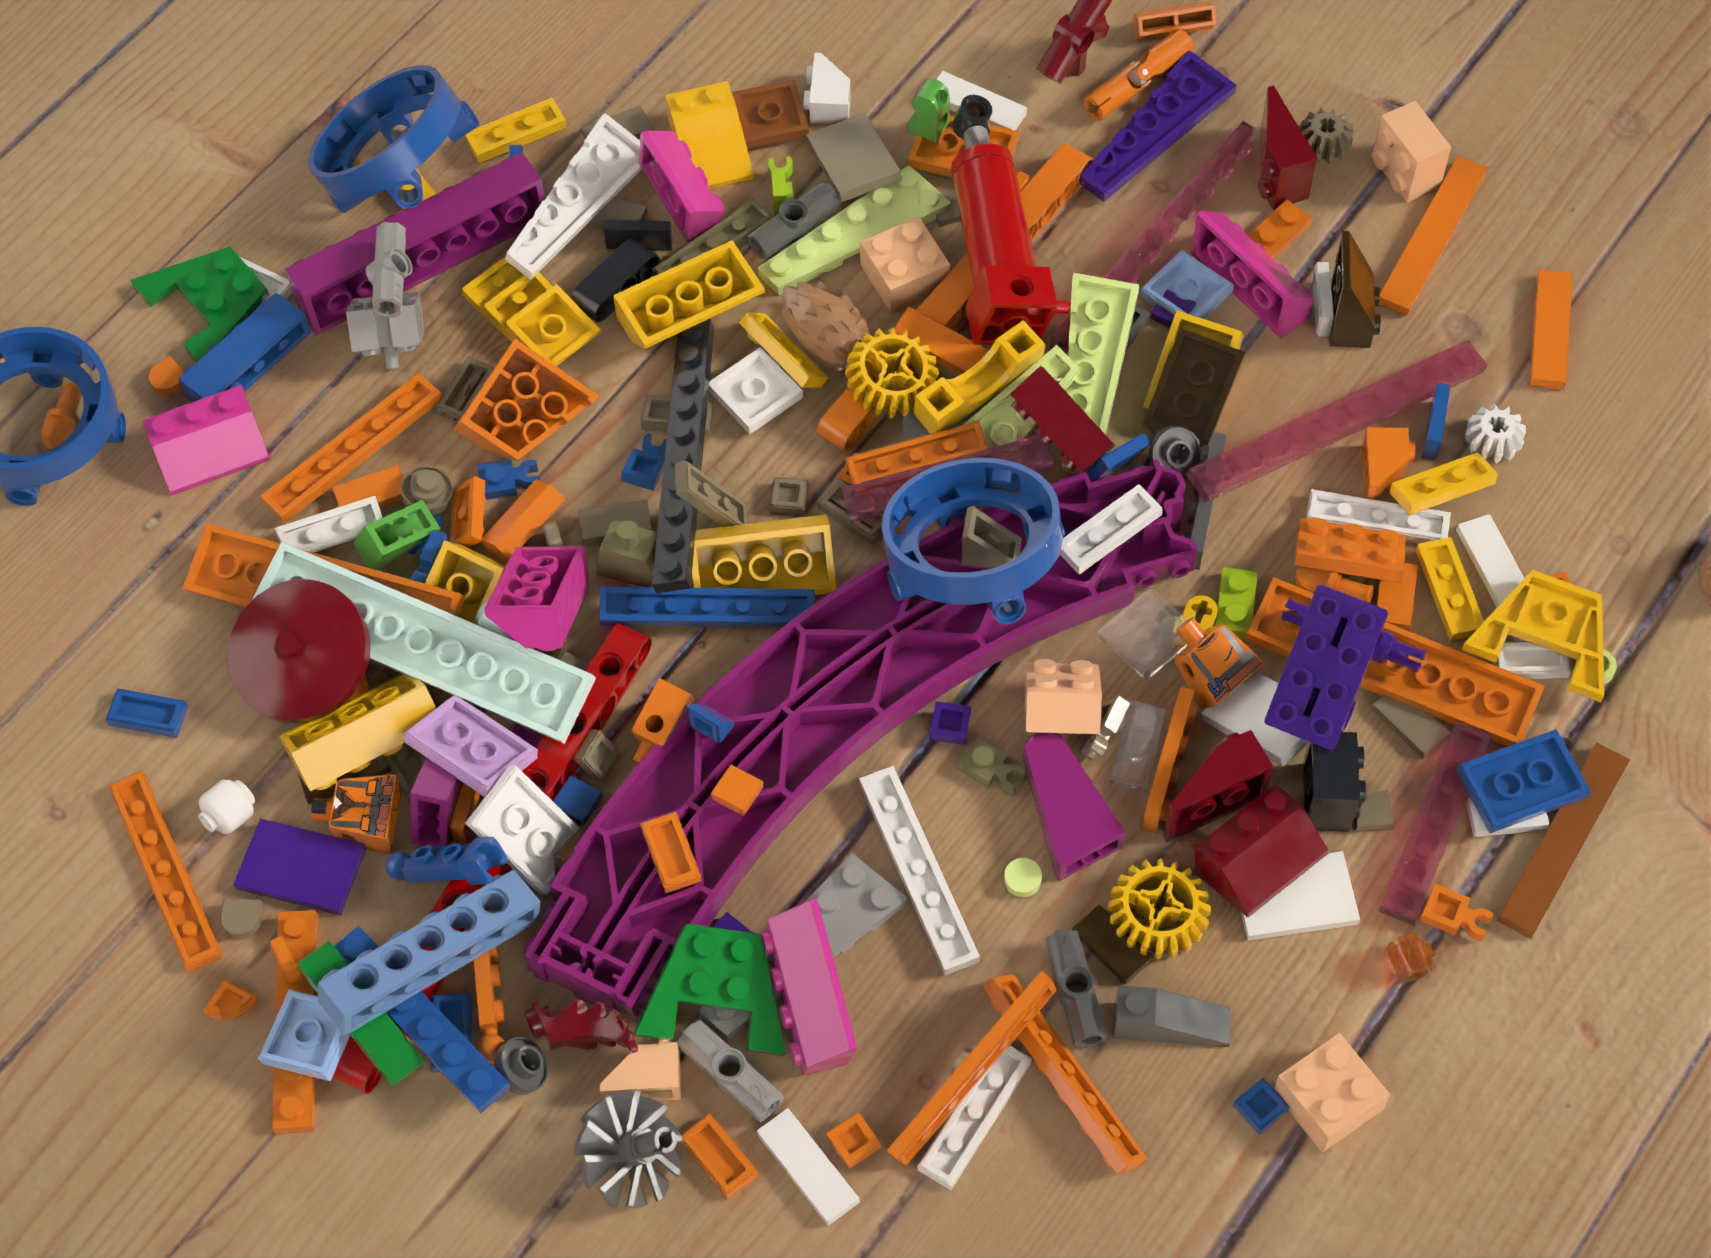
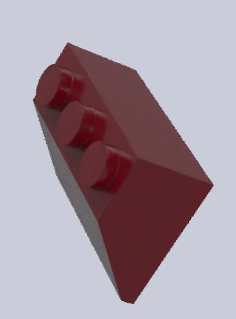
M1042 365L1010 394L1015 399L1011 404L1014 410L1024 420L1030 416L1039 425L1035 430L1037 435L1048 446L1054 442L1062 450L1063 453L1058 457L1072 472L1078 468L1084 473L1115 446Z
M1274 784L1195 846L1194 873L1249 918L1328 855V848L1303 805L1278 785Z

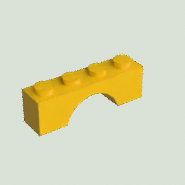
M1024 320L998 337L987 354L968 371L952 379L941 377L915 396L913 414L930 434L950 429L1001 393L1042 358L1045 343Z

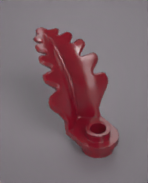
M575 999L555 1016H552L548 1006L541 1008L538 1001L532 1003V1008L524 1011L534 1038L538 1039L544 1036L550 1049L569 1046L590 1050L596 1048L599 1042L608 1047H615L618 1044L628 1048L632 1053L638 1052V1046L633 1032L629 1030L628 1021L626 1019L620 1020L619 1011L616 1009H612L608 1015L603 1002L598 1001L591 1009H588L583 1000Z

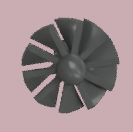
M640 1091L614 1093L603 1097L602 1100L594 1104L581 1118L584 1126L574 1146V1155H584L582 1175L583 1182L587 1188H591L611 1169H616V1173L598 1188L604 1201L612 1207L618 1206L623 1179L627 1172L631 1181L626 1206L629 1208H639L647 1205L640 1183L641 1170L645 1172L649 1179L656 1201L662 1199L668 1190L669 1180L652 1167V1161L657 1160L676 1177L681 1172L680 1160L675 1148L677 1142H682L680 1132L663 1115L668 1110L667 1107L656 1100L640 1096Z

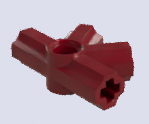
M1078 0L1070 14L1064 15L1056 24L1052 35L1053 41L1037 65L1036 70L1059 84L1062 83L1065 76H1080L1086 68L1087 50L1092 42L1107 35L1109 25L1106 22L1104 13L1112 0Z

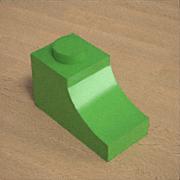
M421 500L365 525L353 542V545L367 567L378 570L399 560L409 550L429 539L432 530L440 531L441 528L424 501Z

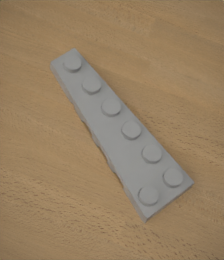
M853 853L805 901L818 900L833 958L839 953H845L854 946L855 941L867 932H873L908 904V898ZM771 954L766 955L769 973L770 969H774ZM773 988L775 1002L781 1001L783 999L781 991L775 992ZM703 1006L699 1010V1016L728 1041L749 1025L750 1012Z

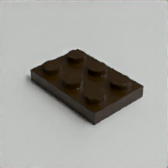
M1181 328L1142 425L1156 431L1169 426H1180L1194 433L1199 440L1201 448L1203 444L1209 445L1212 432H1215L1246 353Z

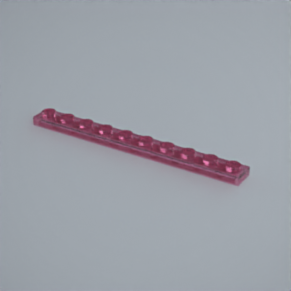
M1245 121L1239 124L1104 278L1133 284L1137 281L1142 267L1146 263L1150 265L1154 262L1164 242L1170 243L1179 230V225L1184 220L1186 222L1191 220L1202 199L1207 201L1215 191L1217 182L1221 178L1223 180L1227 179L1231 174L1239 157L1244 159L1253 146V142L1250 141L1253 126ZM1070 316L1052 335L1050 350L1057 345L1065 354L1069 351Z
M1466 340L1189 469L1187 476L1205 503L1432 397L1437 383L1447 384L1449 388H1452L1483 373L1488 365L1471 342Z

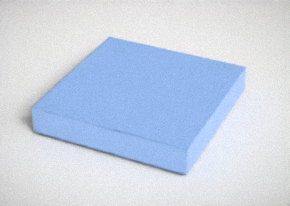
M1181 250L1140 289L1139 297L1154 307L1158 304L1173 315H1175L1177 310L1184 312L1162 297L1168 289L1181 299L1195 301L1196 305L1190 312V315L1206 319L1232 293L1234 284Z
M289 989L258 1060L264 1065L331 1081L350 1034L346 1036L342 1034L319 1004L318 996Z

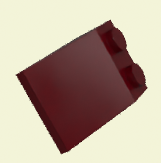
M1272 85L1267 88L1260 128L1258 190L1264 200L1267 199L1272 209L1276 210L1286 200L1294 204L1309 199L1317 156L1275 86Z
M1252 730L1240 735L1236 732L1224 737L1172 801L1164 833L1167 842L1246 807L1267 790L1273 765Z

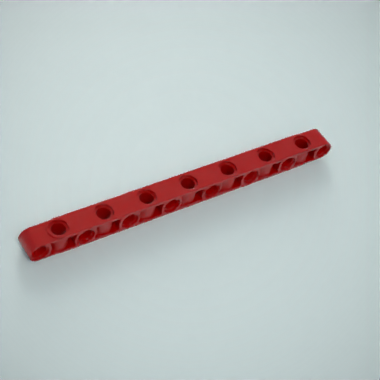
M616 624L585 670L593 674L596 679L572 727L581 728V730L575 734L569 733L565 744L545 735L537 744V759L523 769L522 772L536 786L545 787L542 792L552 801L556 798L568 778L573 776L578 769L579 764L573 757L591 729L602 731L646 660L652 646L651 637L623 624ZM608 671H617V673L612 676L604 675ZM505 863L501 866H494L486 872L494 877L497 875L503 876L513 869ZM466 879L450 880L430 913L441 912L451 906L461 895L466 893L472 894L484 887L485 884L469 885ZM456 928L454 930L463 932L465 929ZM423 947L422 949L430 951L434 950L435 948ZM446 977L422 990L430 1001L432 1000V995L436 994ZM350 1037L332 1077L368 1095L375 1089L382 1075L355 1040Z

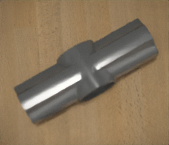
M828 182L825 184L820 183L801 198L789 199L783 202L776 216L747 236L748 243L760 259H768L788 243H795L807 235L810 231L809 228L841 206V199Z
M1064 929L1056 931L1054 934L1046 937L1045 941L1058 985V999L1064 1007L1074 1047L1088 1048L1097 1046L1100 1042L1107 1040V1033L1094 990V977L1088 969L1078 930ZM1077 983L1082 985L1085 990L1080 993H1074L1067 986Z

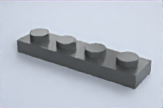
M1212 432L1210 445L1203 444L1199 465L1205 466L1204 474L1197 473L1193 494L1200 495L1198 503L1191 502L1187 523L1194 524L1192 533L1185 532L1184 535L1185 538L1195 541L1197 553L1194 569L1200 570L1226 434Z

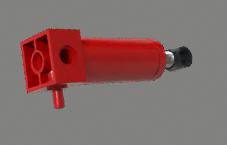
M975 94L963 98L952 123L954 133L965 141L966 149L955 157L951 165V173L974 283V289L966 304L973 344L993 345L998 337L1023 320L1041 339L1053 315L1068 314L1071 310V304L1068 300L1056 299L1050 267L1036 266L1013 156L1002 145L990 143L989 120L993 108L986 98Z

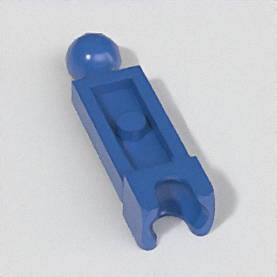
M494 837L475 838L471 844L425 845L415 850L412 856L407 852L397 851L387 858L385 867L392 879L399 881L406 879L408 883L466 879L469 885L488 884L493 881V877L486 871L494 866L504 865L507 862V858L500 843Z

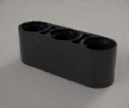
M629 238L575 287L570 298L589 318L600 323L615 311L613 295L649 279L652 276V268L659 264L660 258L635 239Z

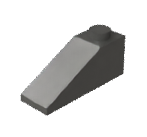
M1118 986L1115 999L1113 1038L1229 1047L1231 1008L1157 988Z

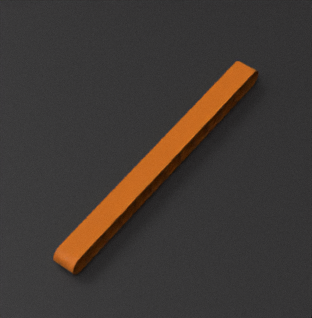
M1064 143L1020 192L1031 242L1081 186L1080 177L1082 173L1094 161L1092 157L1067 143ZM968 253L963 256L916 310L953 331L968 316L966 304L974 289ZM907 362V367L913 372V376L915 377L917 375L916 371ZM866 367L868 376L876 384V377L872 375L871 370ZM848 388L821 418L816 431L817 435L844 452L850 451L884 412L882 410V413L877 416L875 413L876 408L873 406L864 410V399L854 401L853 395L855 390H848Z

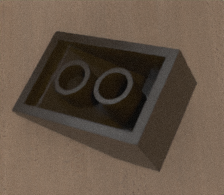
M1342 231L1331 278L1334 319L1330 332V346L1370 348L1373 336L1380 333L1381 316L1380 314H1375V307L1379 306L1380 288L1374 287V273L1350 231Z

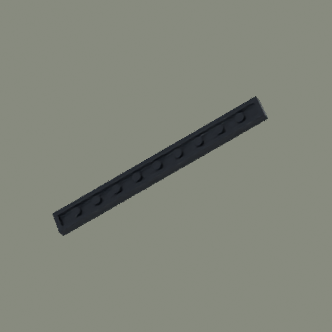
M711 319L705 320L677 334L652 587L656 594L691 589L698 509L676 495L675 463L686 460L700 471L702 470L714 339V326Z

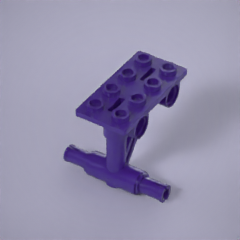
M1318 585L1309 606L1298 603L1293 599H1289L1285 605L1286 608L1298 612V615L1283 611L1281 620L1293 623L1301 628L1265 716L1264 723L1326 749L1334 750L1341 732L1346 729L1356 703L1354 699L1369 662L1373 660L1382 664L1391 661L1418 673L1422 663L1411 660L1408 656L1424 660L1426 650H1420L1397 641L1394 633L1383 629L1388 616L1386 609L1329 587Z

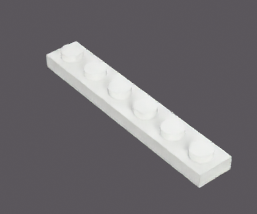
M894 766L859 778L862 792L944 976L979 963L980 955Z

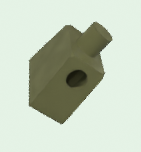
M617 520L611 521L599 549L596 574L639 587H652L657 532L638 527L635 522L630 520L622 522Z

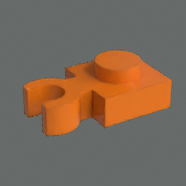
M1435 883L1419 921L1454 936L1458 928L1461 927L1466 930V933L1472 939L1483 941L1487 931L1477 927L1475 921H1483L1490 924L1494 914L1484 908L1474 910L1467 908L1471 898Z

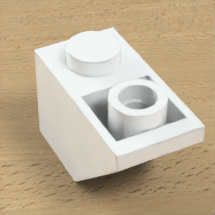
M814 53L813 66H807L806 83L811 85V89L804 92V110H809L810 123L835 124L849 119L851 103L850 79L822 53Z

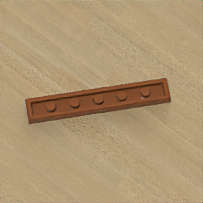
M1596 742L1580 771L1592 793L1586 799L1559 808L1497 919L1498 922L1532 939L1630 759Z

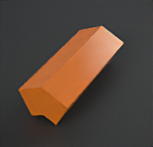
M1211 1L1133 13L1132 28L1136 41L1166 37L1176 29L1184 30L1186 33L1213 29V26L1217 24L1215 4ZM1206 18V19H1204V20H1198V21H1191V22L1179 23V22H1181V21H1187V20H1194V19ZM1169 23L1171 24V25H1166V26H1160V27H1154V28L1143 29L1144 27H1150V26H1156V25H1162V24H1169Z
M536 479L482 537L481 542L490 555L499 558L506 564L510 560L515 548L522 547L566 498L551 484Z

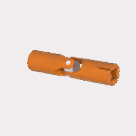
M1176 29L1150 48L1139 61L1127 65L1083 99V104L1086 111L1090 110L1088 112L1090 117L1096 121H1102L1145 89L1152 81L1150 78L1164 75L1180 61L1189 50L1194 52V44L1191 37L1184 30Z

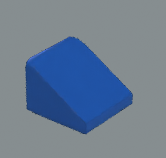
M691 703L688 707L690 726L717 743H721L734 727L732 720L709 706Z

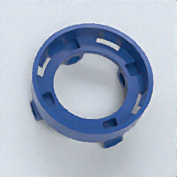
M428 65L411 66L378 80L342 107L316 138L309 153L308 167L342 213L348 212L369 197L384 190L390 194L398 206L411 209L417 207L423 200L422 180L416 169L437 150L447 136L453 142H456L479 127L480 124L469 105L459 99L437 69ZM424 110L414 123L411 112ZM397 125H404L407 127L403 131L393 130V128ZM381 131L391 145L371 159L353 167L354 161L362 148L373 136ZM404 185L414 186L411 190L400 189Z
M23 327L0 333V359L3 358L5 362L0 364V385L15 376L29 373L36 384L47 388H57L62 385L63 379L66 377L80 389L84 404L78 426L64 442L55 448L31 456H12L0 452V485L5 491L6 499L20 506L36 504L40 485L54 482L72 474L88 463L99 452L105 442L122 443L126 435L125 415L117 407L115 390L98 354L79 337L49 327ZM85 363L92 371L96 367L100 375V381L95 384L90 375L79 365Z
M997 458L959 459L934 466L917 474L894 493L885 508L882 519V532L889 564L887 578L897 601L919 595L933 601L948 604L986 603L996 620L1001 624H1012L1024 615L1026 604L1024 602L1023 590L1040 580L1052 568L1060 554L1063 538L1065 537L1064 528L1061 523L1059 501L1049 482L1039 473L1024 465ZM989 487L1006 488V489L1018 491L1019 493H1018V495H1016V494H1013V493H1011V492H1007V491H1003V490H998V489H988V488H989ZM970 506L1002 508L1014 513L1022 520L1027 545L1017 558L1002 566L976 572H945L930 565L919 551L920 539L932 522L936 521L940 529L965 518L967 508ZM906 516H911L912 518L906 525L903 535L894 534L902 520Z

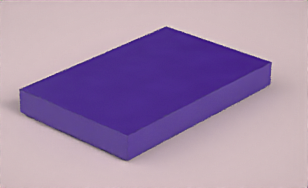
M260 818L233 885L236 890L342 915L365 855L366 847L363 843Z

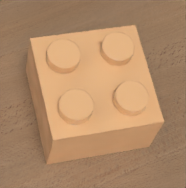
M1414 101L1381 116L1372 159L1375 166L1379 170L1382 169L1388 177L1393 190L1400 193L1408 203L1440 188L1451 146L1417 102Z
M920 217L860 241V265L890 313L927 298L950 272V263Z
M1039 659L1034 663H1026V732L1100 734L1102 688L1099 664H1092L1086 660H1076L1071 662V664L1056 663L1049 659Z
M1340 1033L1280 1074L1274 1090L1290 1106L1288 1111L1322 1153L1381 1112L1390 1096V1093Z

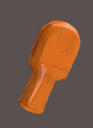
M65 382L62 384L56 407L46 412L40 433V442L46 451L64 442L74 432L80 422L76 411L82 393L74 383Z
M1300 566L1295 575L1296 585L1313 593L1318 585H1323L1370 603L1374 591V586L1346 579L1344 574Z

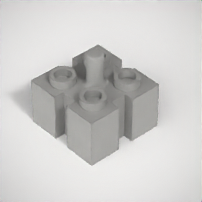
M420 292L403 294L402 313L395 318H381L372 312V297L352 299L350 306L346 310L352 352L361 351V355L370 356L380 354L382 352L381 347H383L386 368H398L397 352L415 350V345L421 344L425 333Z

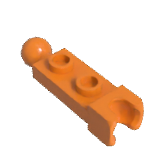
M499 946L469 962L475 971L479 1025L482 1031V1038L478 1041L476 1049L490 1064H494L495 1052L500 1045L505 1043L499 1033V1023L505 1022L504 1005L502 999L496 1000L495 987L502 986L499 967Z

